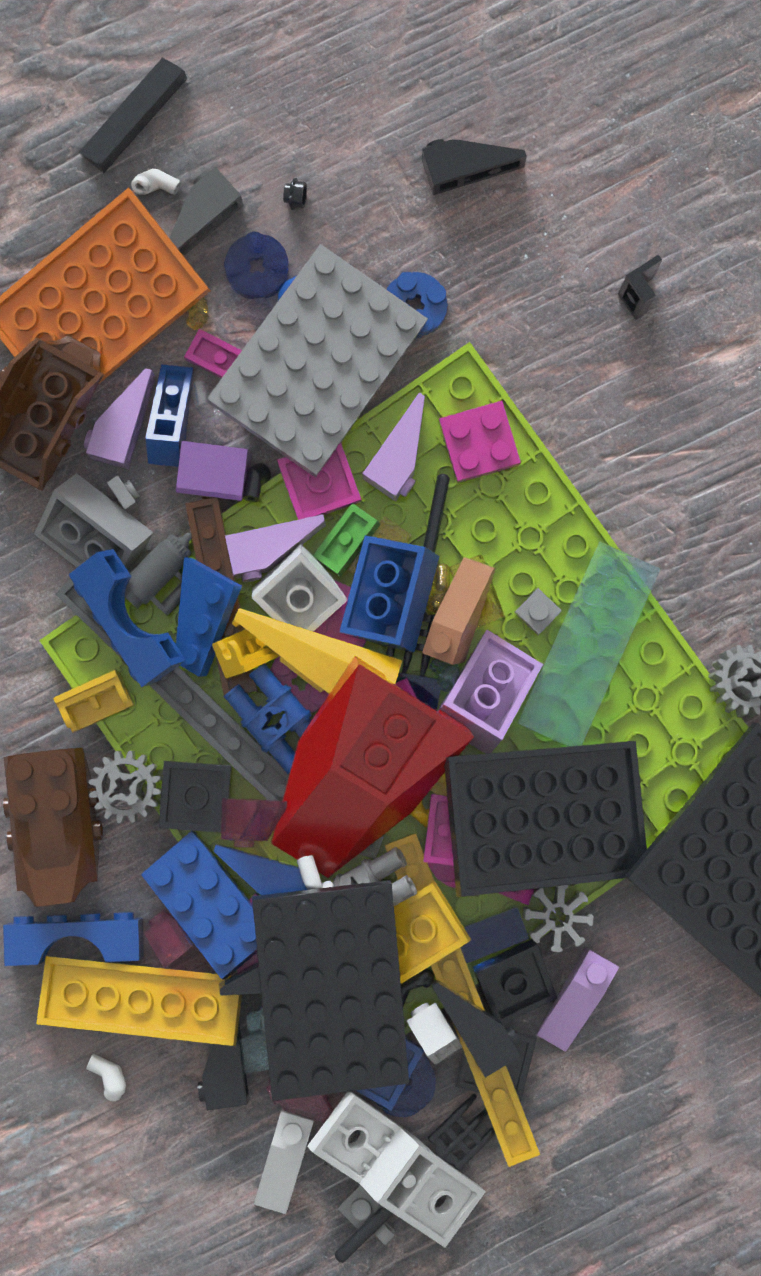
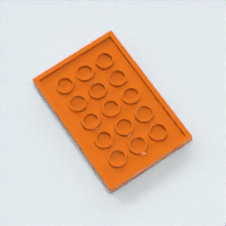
M128 187L0 296V339L12 355L16 357L36 337L44 342L70 336L101 353L100 372L104 375L99 382L100 384L211 290L135 193Z

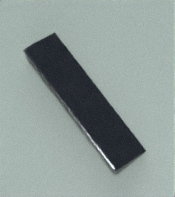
M162 57L79 153L102 173H105L187 80L185 71Z

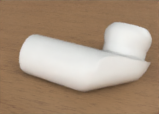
M150 169L138 174L131 183L132 190L139 195H146L162 189L175 196L181 186L180 180L158 169Z
M312 855L297 860L303 883L308 890L334 887L331 881L321 882Z
M93 1054L86 1069L102 1076L105 1098L109 1101H118L126 1089L121 1067Z

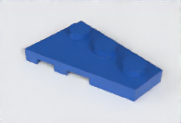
M184 557L176 645L186 659L180 666L199 677L207 676L215 657L212 644L222 639L242 585L189 557Z

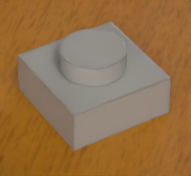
M117 475L107 482L123 508L129 514L140 508L135 500L140 495L130 480L124 483Z
M537 588L514 613L531 630L539 635L562 610Z

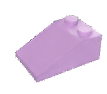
M486 630L438 711H444L470 729L474 738L469 744L485 754L492 753L505 736L543 664Z

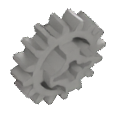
M737 645L719 655L720 659L712 663V666L717 671L709 674L708 678L716 681V685L712 686L710 691L719 693L720 696L716 699L717 704L723 701L727 703L725 712L729 713L736 709L737 717L741 718L748 714L751 718L761 712V650L754 654L752 645H748L743 649L740 645Z
M116 751L114 753V761L109 757H103L102 760L105 767L93 768L94 772L98 774V778L89 780V784L96 786V791L91 792L89 797H98L99 802L94 807L96 810L107 809L104 818L110 819L116 814L117 823H124L126 816H128L131 823H134L138 820L137 813H140L143 817H148L150 814L147 807H157L159 805L153 797L154 795L161 794L162 790L156 788V783L162 780V776H153L152 772L157 768L156 764L145 765L148 756L141 755L136 760L135 751H128L126 758H124L121 751ZM130 764L137 767L138 770L133 773H126L119 765ZM108 776L110 778L109 790L105 793V781ZM121 780H135L129 787L130 794H117L120 792L119 789L123 787ZM147 781V793L144 798L141 794L142 785ZM120 800L126 801L132 809H120L113 804Z

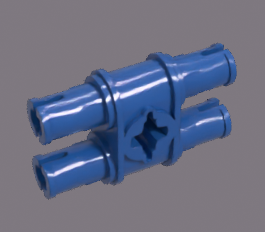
M264 663L249 675L268 698L266 700L267 704L264 707L261 705L258 707L240 684L223 697L242 718L241 726L243 728L246 727L261 745V751L265 753L269 751L288 775L295 751L284 739L287 737L285 733L289 730L291 732L295 731L301 737L312 721L310 719L312 715L310 714L311 711L309 709L306 710L290 691L292 688L287 686V684L283 686ZM285 711V714L282 715L279 721L280 723L267 726L274 714Z

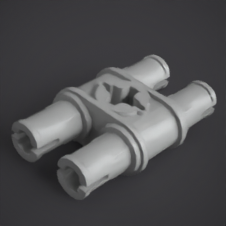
M395 847L374 860L364 859L361 861V865L345 874L339 873L334 878L333 885L336 887L379 882L389 874L407 866V862L403 853ZM407 875L392 883L394 906L417 894L415 884Z

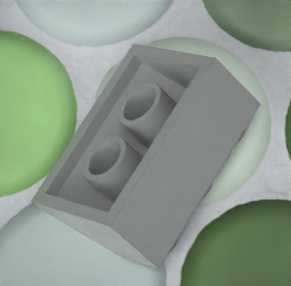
M76 473L53 491L34 535L76 567H79L96 552L114 549L129 572L143 554L153 532Z

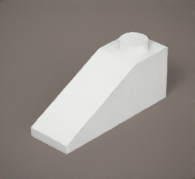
M283 1104L254 1205L286 1214L315 1114Z

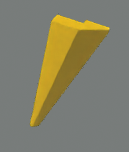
M240 608L232 622V625L235 627L241 625L256 637L255 642L262 648L266 645L281 656L280 662L320 693L325 690L330 694L354 656L382 672L388 681L393 684L396 683L402 663L400 659Z

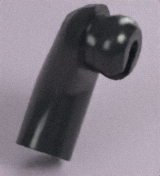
M258 463L248 468L243 494L244 500L249 502L259 501L262 485L271 478L270 469L265 464Z
M426 968L401 984L403 1006L410 990L422 986L428 988L432 985L431 983L434 982L435 976L431 970Z

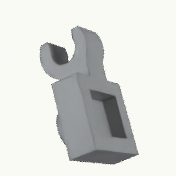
M359 1184L337 1209L359 1229L381 1205ZM386 1221L374 1234L386 1245L395 1235V1230Z

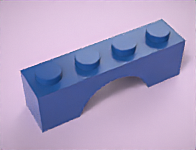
M114 549L96 552L69 574L74 583L75 591L84 598L92 610L94 620L103 627L110 638L112 648L122 656L129 667L128 670L131 677L141 687L158 682L186 661L168 632L162 634L145 632L138 628L130 619L125 607L124 596L131 575Z
M134 912L113 913L114 919H100V913L80 914V920L68 921L66 914L47 915V921L34 922V916L13 917V923L3 925L4 966L41 964L45 962L50 948L59 939L67 936L82 937L92 942L100 950L105 962L140 961L144 958L143 918H134Z

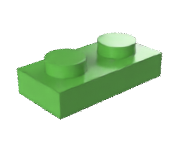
M352 503L313 556L324 566L342 577L360 553L365 535L372 537L381 524Z

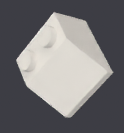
M301 543L252 589V599L272 619L312 632L348 600L326 569Z

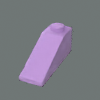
M145 368L96 420L93 430H88L84 441V448L87 449L86 454L92 460L129 470L156 379L152 370Z
M418 393L363 472V480L394 501L398 499L400 494L406 497L416 482L412 477L415 471L425 396L421 393Z
M323 514L225 536L235 578H242L243 582L261 579V573L269 572L300 543L303 545L326 526Z
M585 947L558 994V999L554 1001L536 1035L566 1052L604 996L619 967Z

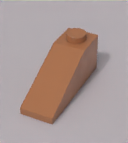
M466 557L463 558L432 621L422 651L423 654L452 665L465 663L496 568Z

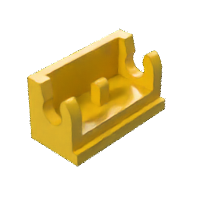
M246 629L212 644L225 678L245 673L279 657V655L266 645L263 648L255 642L256 637Z
M116 670L53 698L65 725L71 729L72 733L134 706L120 672Z

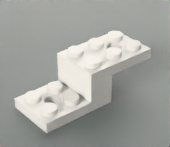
M348 1091L307 1146L314 1154L358 1182L378 1204L445 1248L486 1192L474 1181L436 1156L416 1136L352 1091ZM360 1130L359 1138L353 1143H348L349 1136L354 1131ZM446 1195L445 1202L440 1207H435L437 1199Z

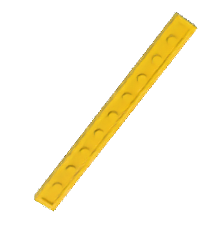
M416 833L384 845L387 852L397 847L406 859L407 866L395 871L398 880L407 875L415 884L417 892L434 882L428 863L423 862L424 853ZM461 948L431 965L436 980H439L484 1010ZM455 1027L508 1167L539 1156L540 1152L507 1067L504 1066L485 1078Z

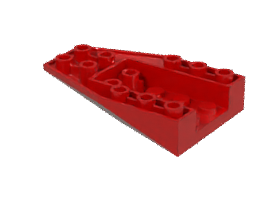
M354 656L298 740L271 844L297 860L312 855L318 872L329 878L411 814L445 773L444 764L447 757L459 756L474 738V735L466 725L442 710L437 712L388 681L382 672Z

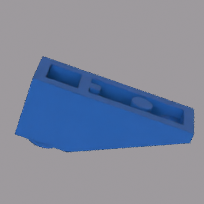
M161 364L145 438L148 464L179 467L181 443L186 441L194 373L193 367Z
M220 844L215 845L214 853L260 895L308 890L303 883L299 867Z

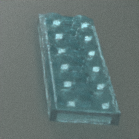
M598 543L517 724L567 747L581 746L660 568L607 544Z

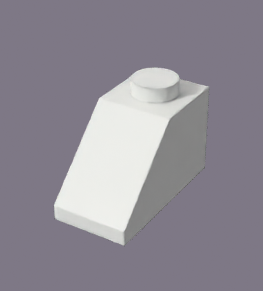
M424 1003L411 1012L412 1018L408 1019L407 1023L426 1055L435 1065L462 1048L460 1040L436 1003L431 1006L428 1003Z

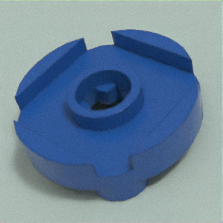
M403 272L387 287L386 290L406 304L408 300L421 299V304L424 305L423 310L417 309L416 311L424 315L428 320L416 338H421L423 335H428L431 332L433 333L441 327L447 314L448 303L445 288L434 277L421 272Z

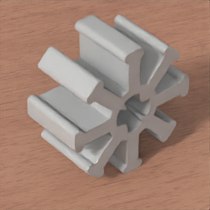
M568 885L555 886L553 902L543 893V888L534 889L532 896L538 898L544 905L543 911L530 910L528 907L523 908L524 919L530 920V918L543 919L544 921L533 931H528V935L536 943H539L540 938L552 929L551 944L548 945V948L553 952L563 951L562 947H560L561 933L563 931L572 939L571 943L576 947L585 941V938L578 935L571 927L573 922L593 926L594 916L587 912L583 915L573 914L572 912L582 902H588V898L583 892L577 890L575 892L576 895L564 904L565 889ZM560 907V911L566 914L565 921L560 920V925H555V921L549 918L550 912L556 913L555 908Z

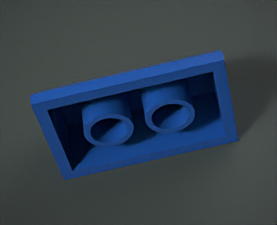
M365 535L339 632L382 646L414 653L439 556L423 546Z

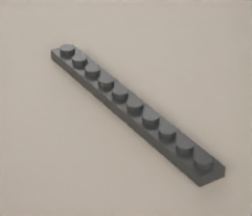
M70 578L56 595L118 654L112 648L110 638L103 627L94 620L92 610L84 598L75 591L74 583ZM179 666L158 682L150 684L181 717L278 811L280 810L289 774L287 775L268 752L261 751L262 747Z

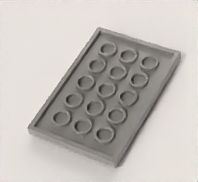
M320 244L208 396L207 403L316 478L422 330L428 318Z

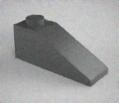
M216 167L210 172H202L194 180V185L187 195L169 237L183 256L244 206L239 192Z

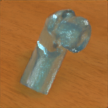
M436 658L429 665V669L435 672L436 677L439 678L437 681L438 688L445 692L452 690L460 675V666L458 664L452 665Z

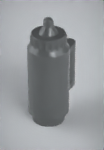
M186 533L181 537H175L172 534L166 540H162L130 573L131 578L127 584L124 597L137 609L143 603L146 605L151 600L168 616L180 603L182 575L178 571L183 567L184 557H189L192 553L188 549L189 541L192 539L191 533ZM175 575L181 583L160 603L154 596Z

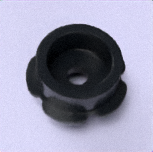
M293 178L290 184H285L283 193L284 203H289L291 210H295V207L304 208L307 199V183Z

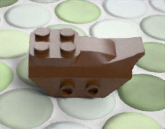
M70 336L44 342L36 337L9 362L7 367L1 370V469L43 491L46 483L56 471L61 459L68 453L71 446L70 438L75 428L78 429L86 418L87 411L85 409L104 375L100 372L101 353Z
M57 749L3 757L8 797L3 800L5 817L10 818L11 831H7V846L9 851H13L17 891H23L31 899L34 907L75 902L78 894L88 883L98 881L99 840H103L101 820H96L94 808L99 799L98 797H89L91 792L96 791V787L89 784V780L92 778L84 749Z

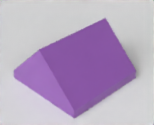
M182 441L176 493L242 501L252 453L248 449Z

